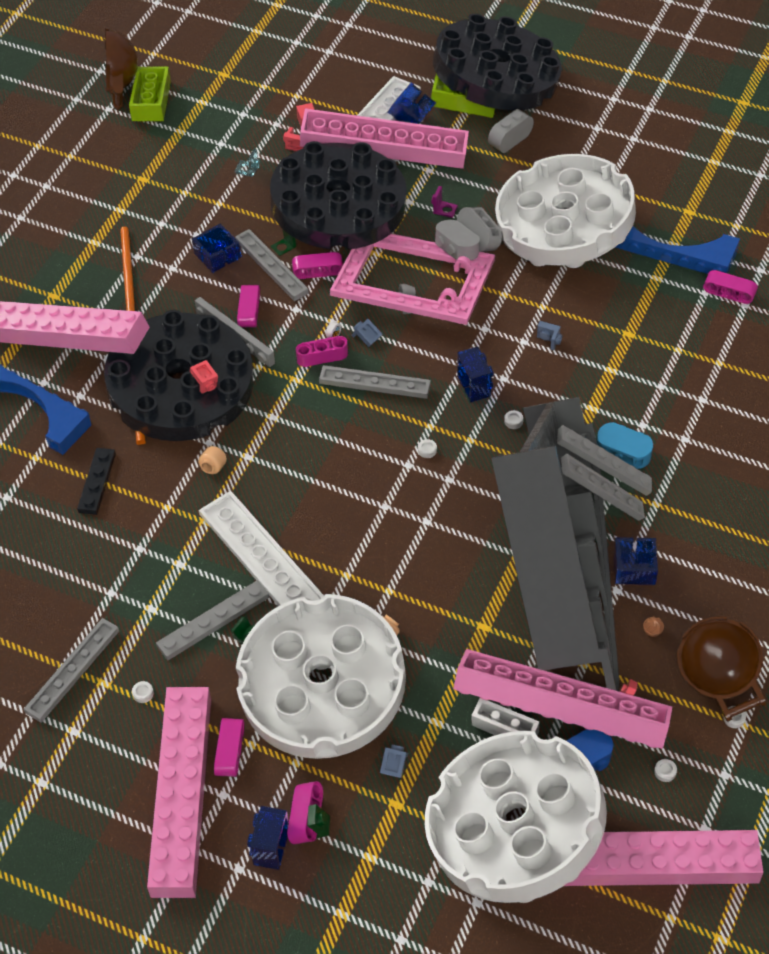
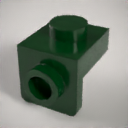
M314 804L308 806L307 826L317 833L316 839L329 836L330 815Z

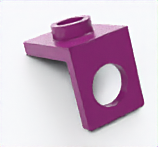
M438 186L431 200L433 214L453 218L458 205L442 201V187ZM444 207H450L452 211L444 212L442 209Z

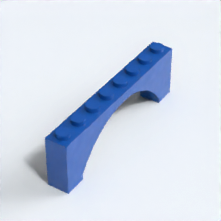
M632 226L625 241L618 244L615 248L709 274L712 270L728 274L738 251L740 238L723 234L722 237L708 243L676 246L655 241Z
M0 364V392L15 393L36 402L45 411L49 419V430L45 435L48 446L64 455L91 426L89 413L84 409L75 407L69 401H64L57 394H51L42 386L33 384L29 379L18 376L16 372L5 369Z

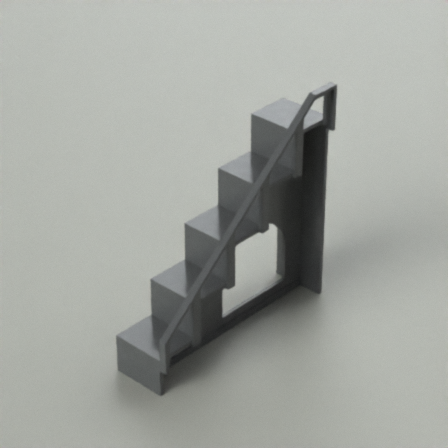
M580 397L524 407L529 436L519 453L492 457L491 459L538 669L549 670L601 662L607 688L619 692L620 680L603 498L593 493L594 505L592 492L563 474L561 457L569 454L600 475L601 469L557 444L558 428L564 425L597 445L593 423L585 424ZM595 537H596V540H597V545H598V550H599V556H598V551H597L596 542H594ZM600 591H601V596H602V601H603V606H604V612H603V608H602L601 598H600V597L598 598Z

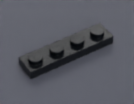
M96 448L77 507L78 513L98 514L116 455L114 449Z

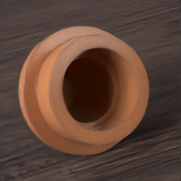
M653 616L644 621L643 629L648 636L657 637L663 632L664 624L660 618Z

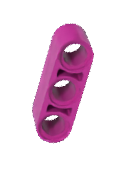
M337 252L300 255L292 259L293 274L298 279L336 276L343 266L342 256Z
M712 270L704 282L703 289L713 295L750 304L754 299L758 286L751 280Z
M241 285L237 324L240 327L256 328L260 300L259 285Z
M343 336L304 342L296 347L297 363L302 367L339 361L348 356L347 339Z
M222 718L214 763L215 776L237 777L244 735V719Z
M318 781L298 784L295 787L287 832L288 839L292 844L312 842L317 837V833L310 829L307 824L308 806L314 804L320 808L322 806L323 787Z

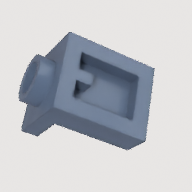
M367 319L364 323L360 321L354 326L353 329L355 331L351 336L354 338L358 335L370 347L383 334Z
M540 321L537 327V338L551 341L550 349L554 350L556 345H560L562 340V334H560L561 326Z
M392 745L391 749L385 747L380 773L402 778L406 757H408V752H404V747Z

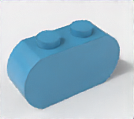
M614 422L603 425L597 434V445L604 448L636 469H641L649 464L652 456L653 441L648 435Z

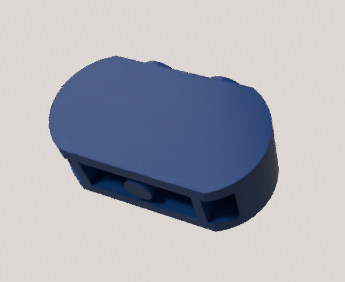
M586 729L566 740L584 754L594 768V771H601L608 766L613 750L611 736L598 730Z

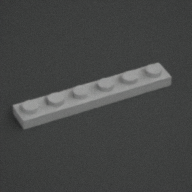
M250 229L235 236L236 242L293 301L309 294L308 288Z
M201 297L195 300V311L197 314L215 316L219 321L232 328L243 339L250 354L257 357L261 363H265L269 367L275 364L273 350Z
M323 365L319 384L427 399L431 380Z
M562 425L558 428L557 444L647 496L652 492V478L649 475L624 462L619 457L614 456L566 426Z
M569 454L561 457V469L565 476L576 481L636 520L640 521L645 518L643 502Z
M257 580L157 641V648L168 661L268 599L269 593Z
M102 618L27 704L24 712L42 723L118 634L119 628Z

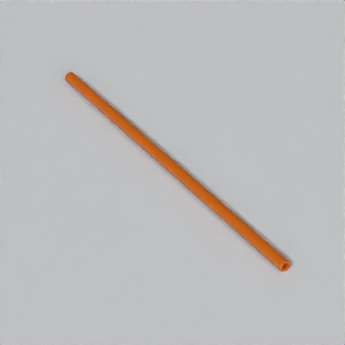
M122 227L120 233L126 311H135L129 228ZM135 431L136 444H145V435Z

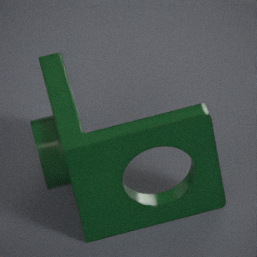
M284 230V239L270 246L279 256L296 247V238ZM279 244H285L287 248L283 251H280L277 249V246Z

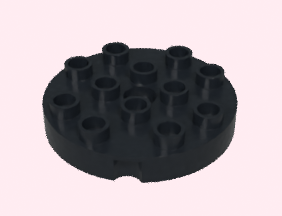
M470 14L468 19L448 25L440 32L433 54L434 70L448 88L452 91L463 93L469 101L501 110H526L541 106L544 98L551 99L554 95L562 71L561 61L553 49V42L548 38L539 37L531 31L517 26V21L507 16L500 17L499 20L486 19L480 14Z
M308 142L303 149L283 158L272 174L270 182L271 211L276 222L289 235L312 246L331 249L333 246L340 245L347 249H355L374 244L390 235L399 226L405 213L406 182L401 171L396 166V162L372 150L371 146L364 142L355 144Z
M169 310L163 315L146 320L150 328L134 354L109 352L105 363L104 376L110 405L112 408L120 410L122 422L128 427L151 438L166 441H187L208 436L215 426H228L244 410L252 394L253 368L247 345L232 328L212 315L204 316L193 313H181L178 310ZM207 360L217 373L218 382L214 390L202 394L200 392V384L190 373V367ZM175 373H184L180 379L170 377Z

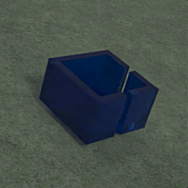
M410 83L393 103L388 113L400 122L409 121L410 123L420 124L436 102L424 94L418 104H416L415 101L422 91L413 83Z
M221 223L192 238L194 254L202 262L204 261V264L212 273L225 267V263L230 264L241 258L240 243Z
M478 346L457 352V377L470 403L491 397L494 372L492 367L488 366L485 354L481 353Z
M615 537V584L656 585L658 575L656 538H637L636 550L632 552L634 538Z
M261 806L259 814L255 813L253 819L254 832L249 834L247 847H250L249 856L252 857L253 865L280 869L284 850L277 848L278 846L286 847L289 825L287 810Z

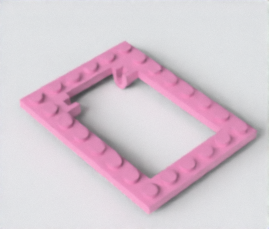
M390 234L374 244L351 249L330 289V296L467 325L495 261V255L479 252L478 257L470 261L465 256H460L456 260L438 247L435 242ZM373 247L455 263V272H459L460 268L465 269V274H468L458 297L453 289L446 288L441 293L438 301L355 284ZM446 295L450 296L451 300L446 299Z

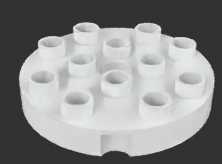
M564 154L534 162L533 167L529 170H519L500 190L496 200L495 211L498 227L502 232V240L515 254L529 260L535 266L566 265L570 268H578L585 261L597 258L625 241L635 220L636 205L634 188L627 174L617 173L614 163L591 155Z
M325 594L318 601H309L305 597H300L276 607L258 621L249 632L242 644L236 663V671L239 676V687L236 689L244 713L251 726L266 742L275 748L304 758L337 757L353 752L370 743L393 720L405 691L406 671L400 642L390 624L368 605L340 595ZM330 668L332 671L331 678L325 682L316 683L310 680L309 675L314 669L323 670Z
M535 731L502 733L484 739L463 751L443 770L439 776L441 787L436 794L429 796L426 805V837L435 858L447 877L463 891L475 897L503 903H528L574 881L595 855L605 831L607 816L603 790L594 768L584 754L574 745L557 736L549 740L540 739ZM522 808L525 811L520 818L506 821V814L511 810Z

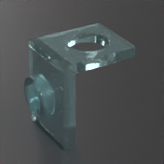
M253 149L248 162L239 161L235 173L254 176L260 165L257 149ZM242 166H249V169L246 171H243L240 168Z

